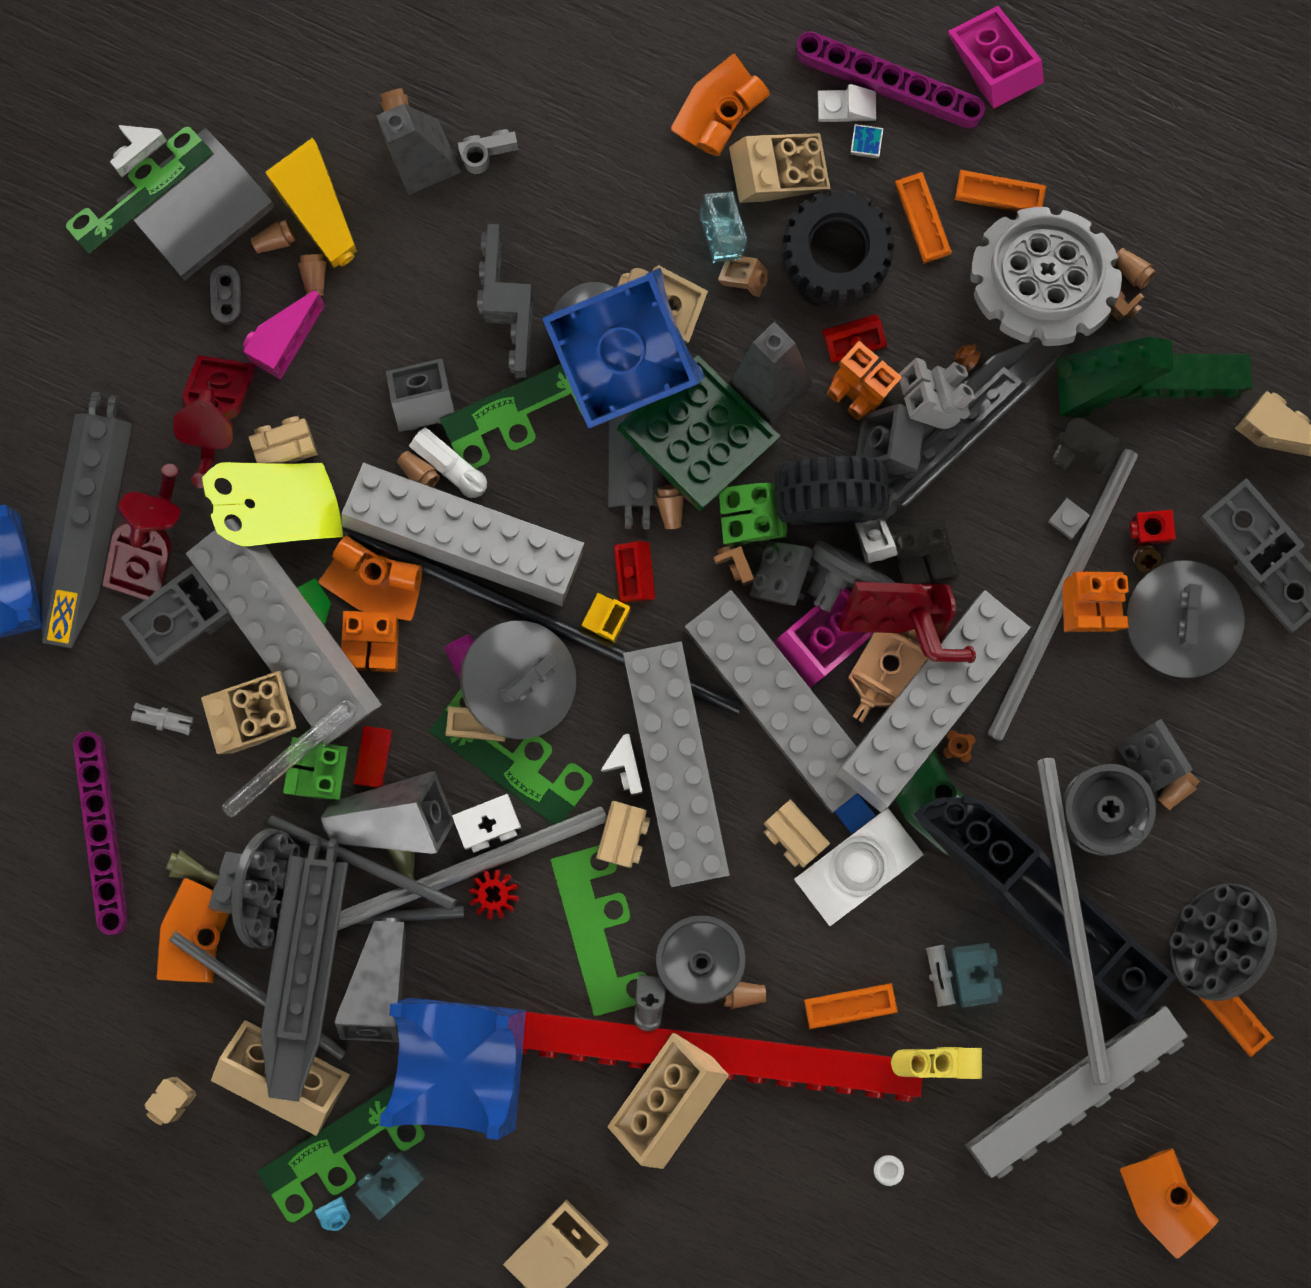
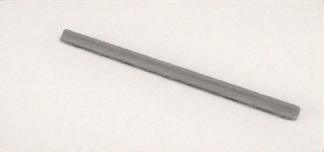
M1130 449L1122 451L993 720L988 735L995 740L1001 741L1004 738L1063 614L1062 589L1064 580L1068 576H1072L1074 572H1083L1135 464L1138 454Z
M1043 758L1038 760L1037 764L1094 1085H1103L1111 1082L1056 763L1054 758Z
M597 807L416 881L432 889L440 890L603 824L607 820L606 813L602 807ZM399 887L341 911L338 930L413 901L421 896Z

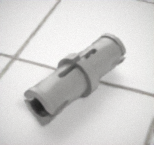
M137 702L134 705L135 711L132 712L131 721L156 726V729L160 731L168 729L189 736L194 717L168 712L169 709L165 707L157 709L141 705Z
M944 945L926 948L931 970L929 980L933 981L938 1003L937 1007L956 1003L950 977H953L952 970L949 971Z

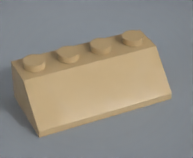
M244 1020L220 1056L211 1081L317 1136L331 1113L350 1074L314 1057L299 1102L269 1098L261 1042V1028Z
M672 1033L607 1127L641 1166L663 1169L729 1075L712 1056L679 1035Z

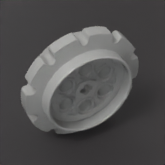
M1033 207L1019 210L1016 220L1002 217L988 228L982 239L984 247L978 246L975 249L970 271L971 282L979 284L974 291L975 301L985 317L989 320L993 318L999 319L1001 321L999 329L1012 338L1029 343L1031 338L1037 337L1044 346H1059L1073 343L1077 332L1089 336L1099 329L1109 317L1111 309L1108 305L1114 306L1117 302L1121 289L1122 272L1119 269L1113 268L1118 259L1113 245L1104 233H1092L1090 231L1092 223L1075 213L1063 210L1060 215H1053L1048 207ZM1033 249H1038L1042 253L1035 252ZM1061 257H1068L1070 260H1064ZM1013 267H1019L1022 270H1015ZM1070 282H1076L1079 285H1073ZM1021 292H1027L1030 296L1023 295ZM1050 299L1057 300L1059 303H1053Z

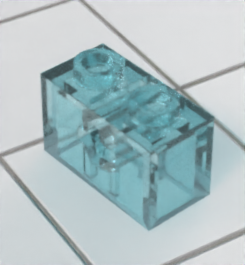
M733 192L705 194L699 218L713 263L741 259L747 242V236Z
M989 943L951 948L960 1007L964 1008L999 1002L998 996L1002 995L1000 978H995L993 966L998 965L995 948H990ZM975 966H978L980 971L985 972V976L980 978V983H977L976 979L970 977V973L975 972Z
M402 1151L397 1155L391 1152L379 1163L382 1169L375 1176L369 1172L357 1183L360 1190L355 1195L378 1220H381L426 1178ZM383 1176L386 1179L393 1177L396 1180L393 1183L394 1191L391 1188L384 1190L381 1187L384 1184Z

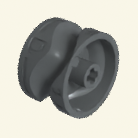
M1105 764L1086 770L1071 780L1061 796L1069 841L1080 850L1092 855L1110 856L1135 848L1148 836L1155 821L1156 804L1150 786L1137 772L1125 766ZM1105 806L1110 807L1108 813L1102 811Z

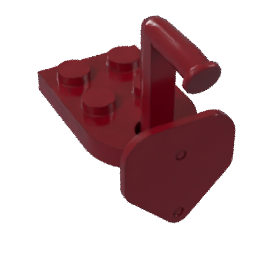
M198 355L183 391V409L176 412L173 418L175 437L184 444L201 446V461L197 472L191 477V482L196 488H204L202 477L213 467L215 449L228 448L232 443L233 424L230 420L235 418L242 410L255 375V364Z
M165 464L161 468L163 477L160 492L156 498L140 492H129L119 502L118 511L125 520L119 524L112 535L103 586L146 600L165 585L172 547L170 538L164 529L173 528L181 514L179 507L171 503L175 479L179 473L178 467L174 464Z
M855 582L837 622L841 632L904 633L915 629L924 656L933 662L973 663L976 659V653L972 646H966L964 649H942L941 643L950 628L956 612L955 599L949 585Z

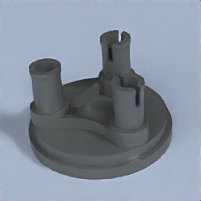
M817 541L813 548L815 552L812 557L819 563L817 566L819 571L807 592L816 598L813 603L816 606L820 605V608L830 612L841 590H845L846 587L853 589L855 582L895 583L875 567L833 545Z

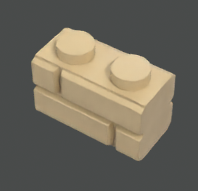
M298 416L284 419L282 426L271 429L270 425L254 430L255 435L249 436L257 463L292 464L318 455L305 418L299 420Z
M791 799L763 824L767 828L763 833L774 845L778 842L781 843L787 850L783 855L794 867L800 864L804 868L830 844Z
M612 801L596 859L631 868L632 863L638 864L643 848L638 846L640 834L646 835L650 823V818L645 817L647 810Z
M178 1077L163 1079L156 1089L157 1093L152 1094L145 1103V1109L149 1111L147 1116L158 1125L177 1121L186 1110L185 1107L189 1106L196 1097V1091Z

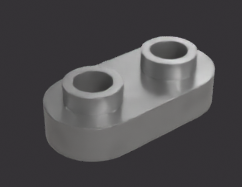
M228 265L219 266L213 270L210 276L211 312L219 323L230 325L240 318L242 312L241 279L233 267ZM224 278L231 279L229 286L221 285ZM226 306L232 307V312L229 315L222 314V310Z

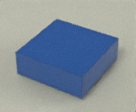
M858 793L834 811L851 834H854L876 817Z

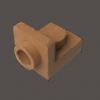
M727 255L718 281L723 286L748 289L753 296L760 297L763 287H765L768 281V270L757 258Z
M1120 291L1116 304L1114 306L1108 305L1111 309L1110 314L1119 323L1126 316L1131 320L1143 308L1139 303L1144 296L1139 293L1128 304L1125 301V295Z
M729 545L717 550L718 555L714 557L716 566L733 560V564L729 565L735 582L741 580L743 586L753 583L754 578L741 546L734 548V545Z

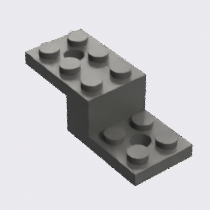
M488 224L487 233L482 232L481 250H483L485 261H480L479 279H481V285H484L483 290H478L477 308H479V314H483L485 323L511 324L512 344H515V350H510L509 368L510 373H515L516 381L522 382L529 379L534 298L531 284L500 282L501 229L499 224Z
M1246 478L1203 514L1200 519L1238 561L1233 566L1234 570L1291 634L1311 618V564L1299 552L1305 546L1303 542ZM1243 512L1250 517L1248 528L1237 526L1235 523L1237 513ZM1290 584L1298 585L1301 588L1302 596L1299 600H1292L1288 597L1287 587Z
M194 565L121 617L156 666H159L205 631L211 635L233 619ZM162 616L169 617L171 620L170 629L163 633L158 632L155 628L157 619Z

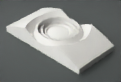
M887 808L794 880L826 923L831 926L924 854L889 808Z

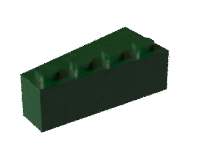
M1145 337L1058 357L1060 415L1085 418L1091 414V411L1109 405L1113 399L1119 396H1126L1139 385H1146L1174 370L1172 340Z
M1173 354L1174 370L1146 385H1139L1126 396H1120V400L1165 397L1181 399L1187 396L1207 399L1213 398L1215 395H1224L1226 399L1240 398L1242 393L1252 389L1250 354Z

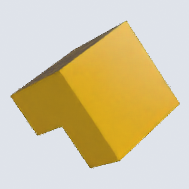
M597 593L581 626L615 643L631 612V607L616 599L612 600Z

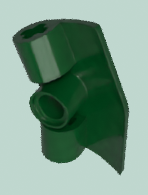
M933 750L895 799L908 823L945 855H949L913 817V814L921 807L937 799L935 797V789L939 785L947 787L949 797L965 796L950 781L936 751Z

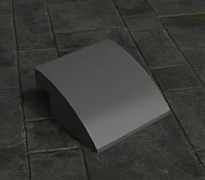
M206 128L197 135L214 153L132 219L184 281L275 208L273 202L252 177ZM172 154L159 167L162 169L176 156ZM134 185L131 189H129L126 193H124L120 198L116 200L117 203L119 204L128 195L135 191L137 187Z

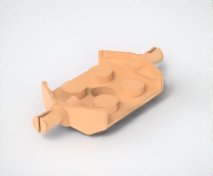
M915 629L904 633L873 634L848 677L861 698V703L852 716L854 719L857 720L863 710L864 712L858 720L863 723L870 709L874 706L889 707L927 660L923 654ZM887 655L895 656L899 661L898 669L887 671L882 664L883 658Z

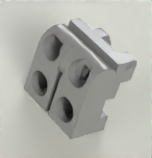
M915 358L899 373L902 376L899 382L902 393L906 396L904 400L910 419L937 428L948 429L957 425L961 418L966 419L970 415L968 404L975 399V396L969 386L961 384L968 376L965 366L954 362L947 369L936 366L933 370H929L924 360Z

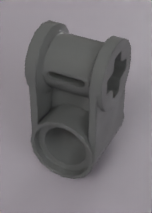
M638 975L634 1022L641 1030L652 1031L661 1024L666 987L663 985L660 977Z

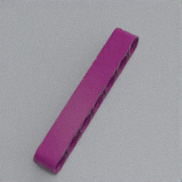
M804 32L798 38L796 56L801 63L860 87L876 91L880 95L964 128H975L982 120L985 105L975 95L816 32ZM811 43L815 45L817 50L814 53H806L803 51L802 46ZM839 54L844 61L834 64L829 60V56ZM863 64L870 68V72L863 75L858 73L855 68ZM886 75H892L897 79V83L887 85L882 78ZM920 86L924 90V94L915 96L911 94L909 88ZM941 96L947 97L951 101V105L946 107L940 106L936 99ZM973 107L978 112V115L976 117H968L963 109Z
M85 731L75 737L73 748L98 929L102 933L118 935L123 933L128 926V913L104 740L99 735ZM93 738L96 742V747L93 752L86 754L83 750V743L86 739ZM97 767L100 776L96 782L90 783L86 777L87 772L90 768ZM100 796L104 802L103 808L98 812H93L90 806L91 801L94 797ZM104 825L108 831L107 837L99 842L95 839L94 832L98 826ZM107 854L111 858V866L108 870L102 871L98 866V861L102 855ZM107 884H112L115 888V895L111 900L107 901L102 895V890ZM112 913L116 914L119 918V925L114 930H110L106 925V919Z

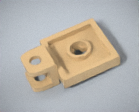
M658 265L653 270L661 268L665 278L664 287L667 299L669 301L672 298L674 300L673 305L677 307L676 310H672L673 317L685 344H687L692 336L708 291ZM634 268L630 273L621 275L617 286L649 272L641 268Z

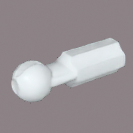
M426 427L413 438L409 447L458 487L463 495L469 498H476L486 491L487 479L485 475L473 468Z

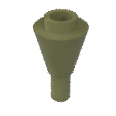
M387 849L399 873L415 880L413 873L415 852Z
M182 850L179 851L178 855L175 853L171 854L165 868L170 871L168 877L187 878L194 881L200 880L212 886L217 885L219 875L205 870L202 865Z

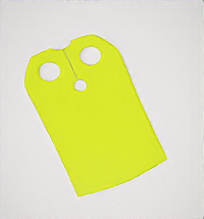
M225 462L215 465L202 477L205 496L213 504L211 518L216 532L232 543L240 546H256L299 540L343 537L337 499L323 463L267 464ZM218 478L227 479L232 485L231 493L227 495L219 493L214 485L215 480ZM252 499L255 507L252 509L248 508L245 505V500ZM227 515H235L241 520L242 527L239 531H231L226 527L224 519Z

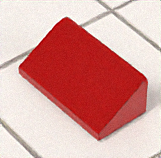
M877 314L822 330L831 363L841 361L858 341L871 351L887 347L882 322Z
M634 541L614 545L619 601L630 603L654 600L655 588L650 543Z
M364 726L353 784L374 788L384 785L393 730Z

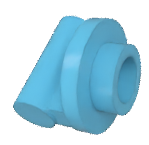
M342 1196L315 1210L322 1228L337 1231L342 1229L349 1221L350 1214Z

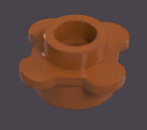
M976 344L962 346L954 358L956 363L966 367L967 372L973 369L981 355L976 350Z
M956 730L949 731L947 733L948 742L947 746L943 749V755L948 759L955 757L959 758L962 762H968L972 757L970 751L972 745L975 744V737L972 734H958ZM958 743L962 745L961 749L956 747Z

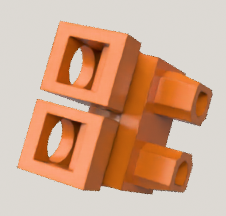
M860 341L840 361V368L831 381L832 384L826 393L828 397L837 403L845 395L850 397L854 402L847 411L857 421L868 413L874 412L902 378L883 360L874 368L879 357Z
M1074 572L1072 576H1068L1064 580L1062 589L1064 632H1116L1129 628L1128 617L1123 616L1122 602L1126 601L1125 593L1129 591L1128 577L1123 572Z
M343 611L341 650L357 671H368L369 659V669L371 671L398 672L399 622L397 613ZM369 642H371L370 656H369Z

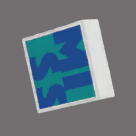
M855 124L850 155L879 159L883 128Z

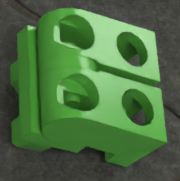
M755 483L727 487L719 494L720 512L722 515L730 516L721 518L723 544L741 546L755 541L787 537V523L782 522L777 516L775 484ZM729 495H730V506L728 505V496H729ZM731 525H732V529H733V536H732V534H731V532H730V527H731Z
M292 737L288 764L314 768V771L287 767L283 794L340 800L348 747L333 744L325 746L321 742Z

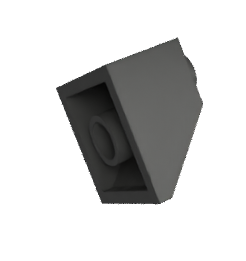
M443 358L386 371L391 404L399 432L416 430L419 427L435 423L441 424V418L455 412Z
M901 404L870 412L861 420L856 456L880 460L886 466L887 474L902 475L916 471L921 459L920 451L922 438L925 433V423L910 419L907 407Z

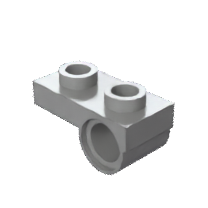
M506 129L495 131L492 133V136L480 138L479 135L469 136L463 139L464 142L458 143L461 160L464 162L465 168L473 174H480L487 170L490 163L489 156L518 150L515 131L509 132ZM474 152H479L484 156L478 163H472L468 160V157Z

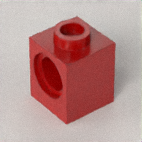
M1173 510L1141 512L1133 516V521L1129 522L1131 539L1135 538L1136 546L1144 543L1161 544L1174 541L1176 536ZM1146 521H1152L1157 524V535H1150L1145 531L1144 524Z

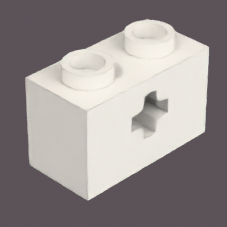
M508 794L452 815L464 848L466 850L472 848L473 853L490 847L488 841L498 837L501 842L516 837V830L521 829ZM485 817H488L491 821H496V824L492 826L493 831L490 833L486 829H480V826L484 824L483 819Z

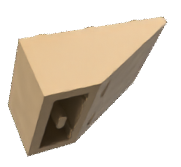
M820 133L745 136L729 147L739 203L765 202L830 190Z
M1266 391L1235 427L1238 432L1258 447L1311 456L1310 419L1300 411L1294 412L1288 408L1285 399L1277 393L1273 392L1270 394Z
M280 671L201 697L217 754L235 753L296 729Z
M566 1199L503 1265L526 1288H566L608 1246L609 1241Z

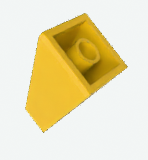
M311 138L265 173L274 190L333 268L338 265L342 267L353 260L357 249L322 155L315 140Z

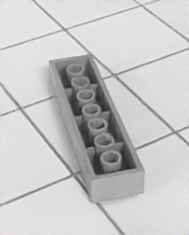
M365 463L361 466L341 514L342 527L559 606H563L584 548V542Z
M237 516L224 522L231 531H239L242 527V522ZM215 529L186 553L271 672H281L286 692L325 746L340 738L382 706L265 544L240 546L217 534Z
M730 590L685 626L686 633L827 810L832 814L856 795V791L835 775L855 750L856 745L733 591Z
M984 590L973 601L941 643L942 649H964L966 646H972L976 653L975 661L973 663L933 662L927 659L835 775L880 812L885 810L1031 627Z
M682 641L623 653L670 885L675 887L729 876L730 873Z
M1167 1006L1154 1007L1143 1015L1135 1025L1132 1023L1105 1043L1111 1076L1110 1083L1094 1085L1089 1056H1086L970 1140L965 1146L986 1175L991 1178L997 1176L999 1179L1013 1169L1011 1164L1016 1160L1022 1159L1025 1161L1038 1151L1036 1148L1038 1144L1043 1141L1050 1143L1062 1134L1060 1128L1067 1123L1075 1125L1085 1118L1087 1114L1084 1111L1089 1107H1100L1111 1098L1109 1093L1114 1089L1120 1088V1090H1123L1136 1080L1133 1077L1136 1073L1143 1070L1148 1072L1160 1063L1157 1059L1158 1057L1166 1053L1171 1055L1183 1047L1184 1043L1182 1040L1187 1037V1034Z

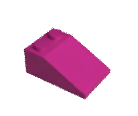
M999 6L948 31L950 39L978 89L993 108L1044 83L1041 58Z
M313 290L259 325L255 332L251 331L243 343V347H245L243 352L249 361L281 380L325 307L320 294Z
M847 587L845 590H841L830 612L821 609L820 605L815 606L773 642L809 688L826 676L874 634L872 632L840 631L837 622L851 593Z

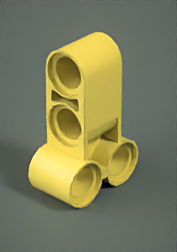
M937 1047V1049H902L894 1053L891 1066L894 1073L901 1077L982 1079V1048Z

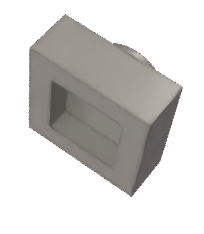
M1066 498L1048 523L1071 540L1090 515Z

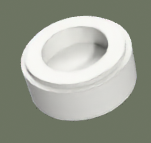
M885 1155L875 1162L874 1175L881 1184L893 1186L903 1178V1164L895 1156Z

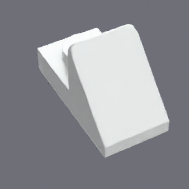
M848 84L847 90L818 91V122L876 121V91Z
M120 125L119 128L132 144L128 147L123 146L114 153V158L110 162L121 177H123L167 142L159 129Z
M878 518L864 523H854L866 563L885 560L897 555L896 545L885 521Z
M625 734L602 767L601 772L625 767L626 772L620 773L624 790L630 789L632 796L641 794L643 791L630 735Z

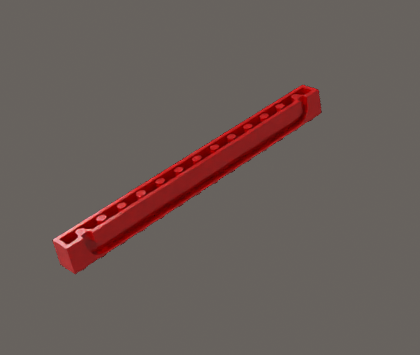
M526 1012L522 1054H527L528 1049L539 1050V1056L557 1058V1053L569 1054L568 1060L586 1062L587 1056L598 1057V1063L616 1065V1060L628 1061V1067L646 1069V1064H651L667 1040L674 1033L712 1056L729 1075L728 1080H735L736 1074L747 1076V1082L764 1084L765 1078L776 1079V1085L794 1087V1082L806 1083V1089L824 1091V1085L836 1087V1093L853 1095L854 1089L865 1090V1096L883 1098L884 1093L896 1094L895 1100L913 1102V1096L921 1097L923 1078L896 1075L891 1066L892 1057L664 1028L645 1031L631 1024Z

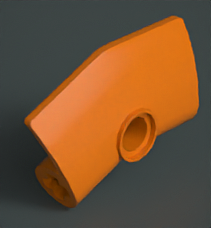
M732 54L694 85L676 117L671 131L697 148L713 156H720L734 128L740 123V119L768 98L770 92L761 79L756 75L751 76L736 54ZM729 107L734 109L736 114L732 117H726L721 111Z
M346 535L334 550L332 555L334 560L318 583L360 611L397 613L398 619L411 621L414 617L418 601L422 566L390 560L383 555H376ZM373 563L380 566V577L372 573L371 566Z
M187 878L183 879L160 926L156 978L158 980L214 983L215 973L169 941L173 933L177 931L216 958L220 934L230 914L215 912L208 908L213 890ZM202 929H207L211 934L210 942L205 946H202L197 939L198 933Z
M1173 1148L1150 1155L1148 1159L1120 1168V1173L1139 1220L1176 1259L1180 1258L1200 1241L1219 1221L1188 1186ZM1181 1187L1184 1191V1198L1179 1203H1173L1170 1197L1173 1189Z

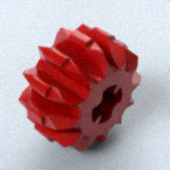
M495 870L494 880H491L488 871H484L483 876L486 882L483 883L479 878L475 877L473 881L480 888L479 890L469 889L470 894L478 895V898L470 901V905L482 904L477 909L476 913L478 915H482L486 908H488V920L493 919L494 910H497L500 919L505 918L502 910L503 907L510 912L515 910L513 906L507 903L508 900L519 901L518 896L509 895L510 891L518 889V885L506 886L512 878L509 874L502 881H499L500 870ZM495 886L499 887L500 901L496 903V900H493V903H490L487 900L489 898L487 890L490 887L495 890Z

